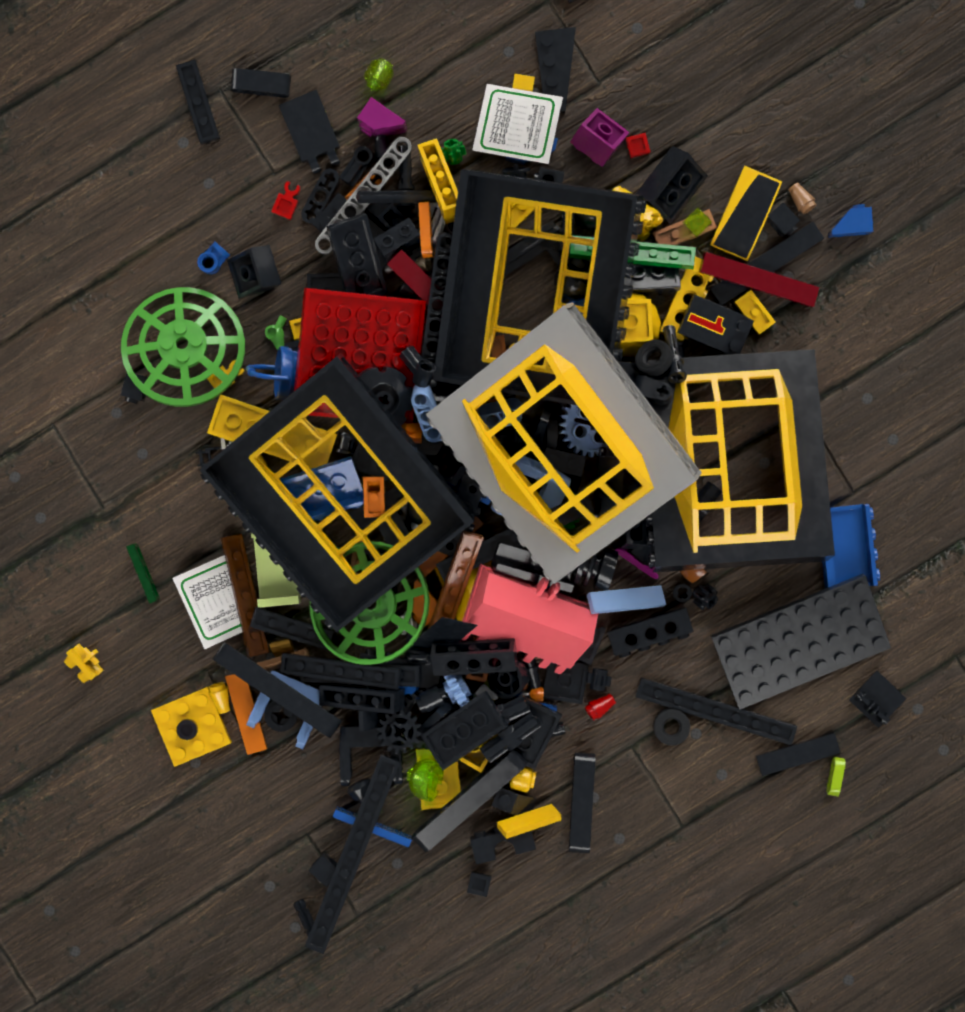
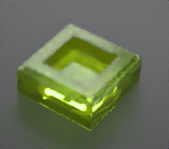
M696 208L682 223L698 237L712 221L699 208Z

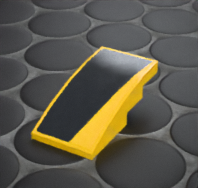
M744 165L710 245L748 261L782 181Z

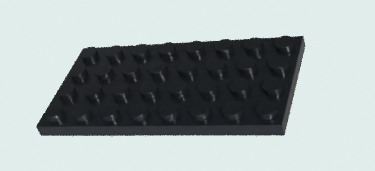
M864 574L710 635L739 709L891 648L866 575Z

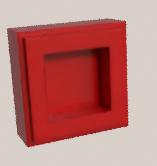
M646 132L625 138L630 159L651 153Z

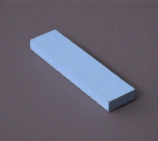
M661 585L589 592L587 594L591 614L658 608L666 605Z

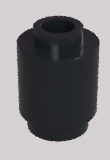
M436 685L420 693L419 697L416 698V702L422 713L426 711L429 713L445 705V699L448 696L443 687L439 688Z

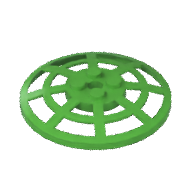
M177 287L152 295L134 310L123 331L121 355L128 376L143 394L164 405L191 407L215 399L232 385L243 365L245 338L238 317L222 299L202 289ZM182 292L200 294L215 302L208 309L196 304L183 303ZM174 293V304L162 307L152 315L143 309L155 299ZM220 308L226 310L233 320L238 336H225L220 322L214 316ZM183 309L195 310L202 313V315L193 322L184 319ZM175 310L176 320L165 325L157 319L164 313ZM138 315L146 321L140 333L139 344L127 347L129 330ZM208 320H211L216 327L218 336L206 337L201 327ZM152 325L160 331L157 341L145 343L147 332ZM179 340H187V347L184 349L178 348L177 342ZM219 344L217 357L212 362L205 356L208 345ZM226 344H238L236 362L232 371L227 375L219 368L224 358ZM158 350L162 360L156 368L149 362L146 355L147 351ZM140 353L144 366L151 373L144 384L133 372L128 355ZM198 363L207 368L202 374L193 378L189 377V368L194 367ZM169 365L180 369L181 379L170 378L162 373ZM212 374L222 381L218 387L210 392L192 398L190 385L200 383ZM157 380L169 385L182 386L183 399L165 397L155 393L151 388Z
M371 541L376 549L388 551L393 547L390 544ZM363 542L355 544L343 554L346 557L351 553H357L360 564L352 567L355 569V573L365 570L374 562L367 560L364 551L367 547ZM417 567L415 572L420 579L421 587L411 590L407 579H402L401 582L405 592L395 594L391 588L376 600L377 604L374 609L366 608L353 619L356 624L350 633L345 627L339 630L345 637L339 647H336L331 642L322 627L320 620L325 618L321 613L317 614L310 606L312 624L321 642L337 657L362 665L382 664L405 653L420 636L429 613V590L420 567ZM424 595V611L417 629L409 624L413 612V598ZM407 600V611L404 619L395 614L397 602ZM389 621L399 626L391 635L383 638L382 627ZM363 627L373 629L375 641L362 640L357 638ZM404 630L413 636L401 649L385 656L384 645L396 639ZM352 643L364 647H376L377 658L361 659L350 656L345 652Z

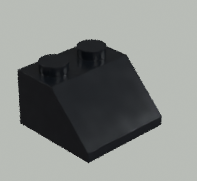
M270 245L251 247L227 260L239 299L259 294L281 285Z
M545 448L544 455L556 470L571 478L569 488L574 495H577L586 457Z
M597 456V479L620 463L616 456ZM622 469L606 481V484L621 499H625L642 486L626 469ZM597 488V498L611 499L601 488Z

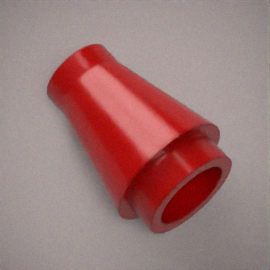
M609 693L604 697L588 702L585 710L593 721L599 720L616 704V701Z

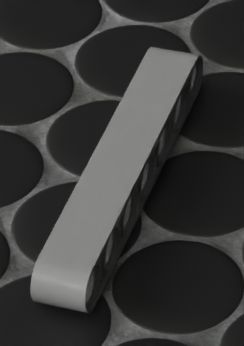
M399 137L392 143L327 226L348 219L344 213L348 207L354 208L356 215L364 212L370 203H358L356 199L357 192L380 191L409 155L412 146L409 139ZM398 143H405L408 149L406 152L400 153L396 149V145ZM385 159H392L395 166L392 169H387L384 167L383 161ZM379 175L382 179L381 184L373 185L370 181L371 176ZM325 228L315 241L316 250L322 255L332 252V246L328 250H321L318 246L319 242L323 239L330 242L327 228Z

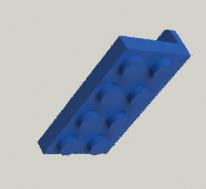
M352 456L311 469L345 510L350 508L357 509L363 506V486ZM304 471L280 479L295 498L300 497L314 485ZM317 490L301 503L302 507L314 521H320L335 511L333 505L320 490Z

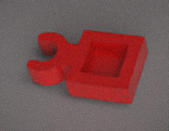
M290 181L285 183V195L278 194L271 211L273 214L288 220H292L299 202L294 199V196H297L301 191L300 185H297L294 191H290Z

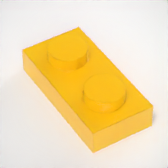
M752 290L734 302L742 315L754 320L752 328L758 335L775 323V320Z

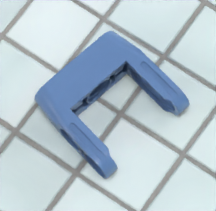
M271 671V674L319 705L318 689L276 671ZM260 692L246 726L253 729L260 722L270 700L262 692ZM305 721L297 735L295 746L302 750L313 729Z

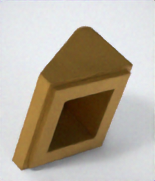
M287 638L270 643V649L275 657L282 656V653L294 652L291 639Z

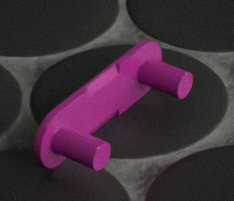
M619 547L615 549L621 557L654 579H658L659 575L657 572L653 573L652 567L649 568L636 560L634 556L628 553L629 549H620Z

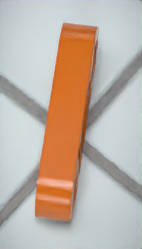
M429 201L419 202L422 258H433Z

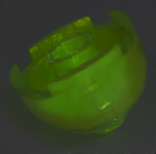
M420 760L407 773V781L411 793L415 797L429 802L436 798L439 793L436 790L437 785H442L444 770L442 771L436 760Z

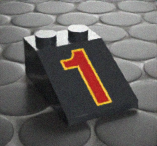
M693 295L677 333L721 355H735L741 353L754 320L707 299Z

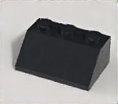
M672 146L636 194L644 195L643 200H646L647 204L658 210L663 220L671 225L708 175L688 152Z

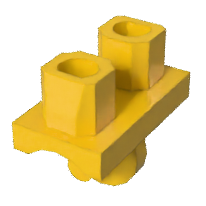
M79 643L66 653L68 656L64 663L69 668L77 665L81 669L77 675L83 683L94 679L104 671L98 664L99 660L95 657L98 654L97 649L90 652L87 647L83 648Z

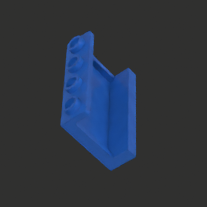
M869 504L830 507L835 556L829 561L822 562L825 589L860 574L866 575L869 586H878L877 581H880L879 569H876L875 563L878 560V552L873 544V540H876V532L871 525V520L874 519L872 507L870 508Z

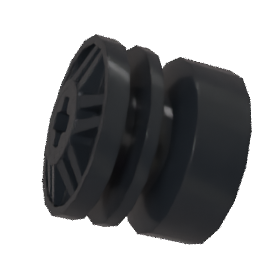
M605 548L601 556L597 555V553L573 570V583L578 584L581 576H584L583 586L586 587L591 578L594 579L593 589L608 591L619 552Z

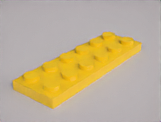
M220 395L207 433L233 442L270 411ZM298 423L282 436L297 453H301L316 440V437L302 423ZM315 427L321 434L326 432V430ZM334 433L303 459L311 469L328 464L338 434ZM277 442L264 451V453L287 461L293 459Z

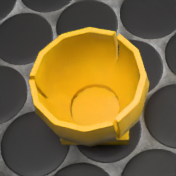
M632 293L631 299L628 298L627 307H630L628 320L625 319L623 327L626 328V337L624 341H621L620 349H623L622 357L627 358L635 357L639 348L646 342L659 339L661 320L656 306L651 302V299L636 293Z

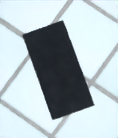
M441 617L411 647L425 650L431 649L432 643L459 642L478 625Z

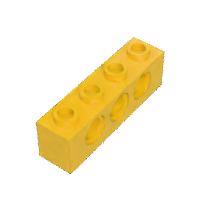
M436 138L417 146L421 163L445 224L454 222L458 190Z
M695 257L693 270L685 269L680 280L681 289L675 292L660 329V334L664 335L662 330L665 326H675L678 342H682L684 338L688 339L677 333L680 324L675 320L676 314L684 315L688 305L684 303L683 297L685 295H697L705 299L708 290L705 289L708 282L711 283L714 278L699 273L702 259ZM693 276H698L701 279L700 286L692 284L691 278Z

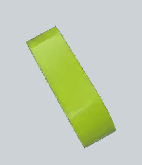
M833 757L826 790L827 795L838 797L840 794L845 770L844 758Z

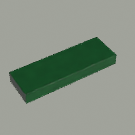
M135 543L126 546L149 604L160 600L139 545Z

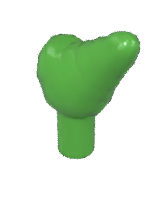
M281 315L275 325H269L265 329L266 337L272 341L277 351L280 346H284L283 327L287 318Z

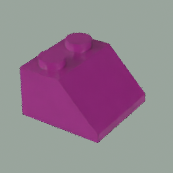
M372 97L357 117L361 131L369 137L372 135L375 137L378 135L391 136L405 133L408 130L404 119Z
M596 108L581 124L570 143L577 150L590 157L594 163L603 167L630 132Z

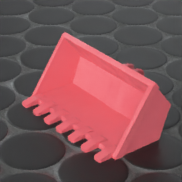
M480 564L462 622L478 626L462 638V640H467L471 634L478 636L475 641L515 638L517 653L519 651L526 653L523 657L524 662L530 663L535 657L541 658L539 662L540 668L546 669L552 662L557 664L554 672L562 674L566 668L571 669L593 643L598 614H591L589 603L559 593L561 585L558 582L553 583L550 588H547L549 580L545 577L538 584L521 578L496 572L492 567Z

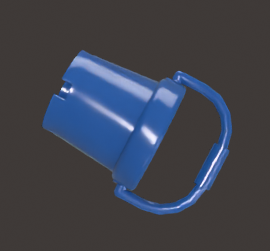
M280 346L277 351L275 365H248L246 371L251 377L274 380L275 399L284 400L294 392L298 352L292 351V348ZM255 369L275 370L274 375L256 372Z

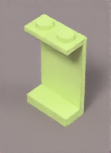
M251 534V538H254L259 589L258 608L301 603V596L296 589L298 586L293 580L290 582L284 576L282 567L279 564L275 565L269 557L271 554L266 548L262 549L257 544L255 535Z

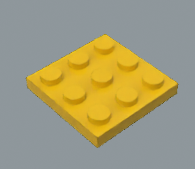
M209 686L151 710L174 767L232 743L222 717L208 693L210 691ZM184 719H192L198 725V733L191 740H183L177 734V726Z

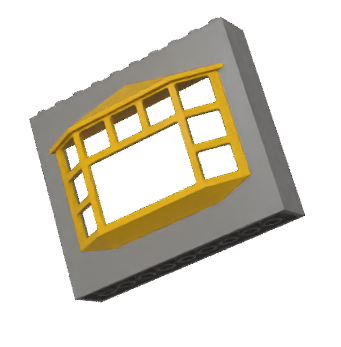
M573 302L562 306L426 414L429 424L439 431L444 444L450 446L454 451L453 455L456 460L464 464L469 477L477 481L480 485L481 493L489 497L494 510L502 514L505 518L506 526L510 530H514L518 535L519 543L523 547H527L532 560L536 564H540L543 568L544 576L549 581L552 580L554 584L697 481L702 474ZM545 357L556 379L540 392H536L526 374V370ZM520 376L531 398L512 412L501 390ZM560 384L620 461L618 465L577 495H574L517 419L519 415ZM495 395L506 417L492 429H489L476 410ZM509 423L513 425L527 444L512 457H510L494 436ZM530 451L535 454L548 472L533 485L515 463ZM622 469H626L642 485L625 499H621L606 484L607 480ZM550 479H554L569 499L567 503L554 512L551 511L536 491ZM597 488H601L616 503L614 507L599 518H596L580 502ZM574 506L591 523L574 536H571L557 518Z

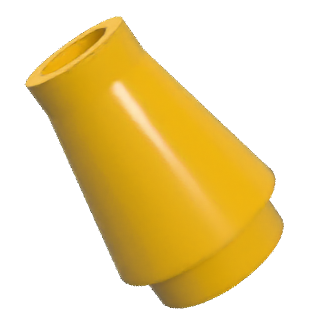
M225 682L210 685L208 693L218 713L229 712L228 686L225 685Z

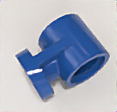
M214 241L207 251L199 256L197 261L198 267L208 275L216 274L230 254ZM210 258L213 259L214 265L211 268H205V261Z

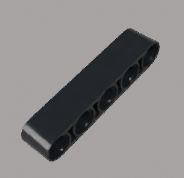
M574 753L569 852L590 853L595 776L594 753Z

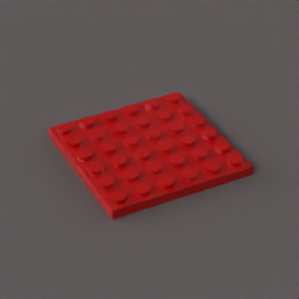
M304 288L294 391L340 353L358 374L373 366L377 367L379 371L383 369V366H387L405 375L407 378L405 386H410L413 389L415 385L412 381L413 374L401 360L400 354L410 346H413L421 354L426 301ZM380 396L378 399L383 402V398ZM322 403L309 414V416L339 418L326 403ZM414 408L412 411L408 410L405 412V417L407 418L405 423H413Z

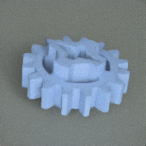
M462 674L444 676L446 682L443 683V687L452 703L458 702L460 707L470 701L468 696L472 694Z

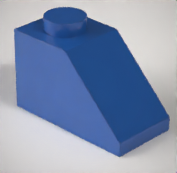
M865 204L853 205V208L848 210L828 233V238L871 234L873 232L872 207H865Z

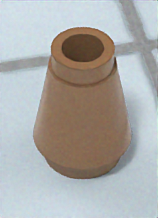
M799 183L794 184L788 189L798 212L801 211L802 214H806L817 205L815 198L800 186Z

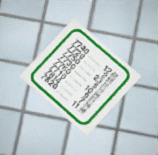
M487 84L473 151L549 164L563 97Z
M225 555L172 578L204 649L242 633Z

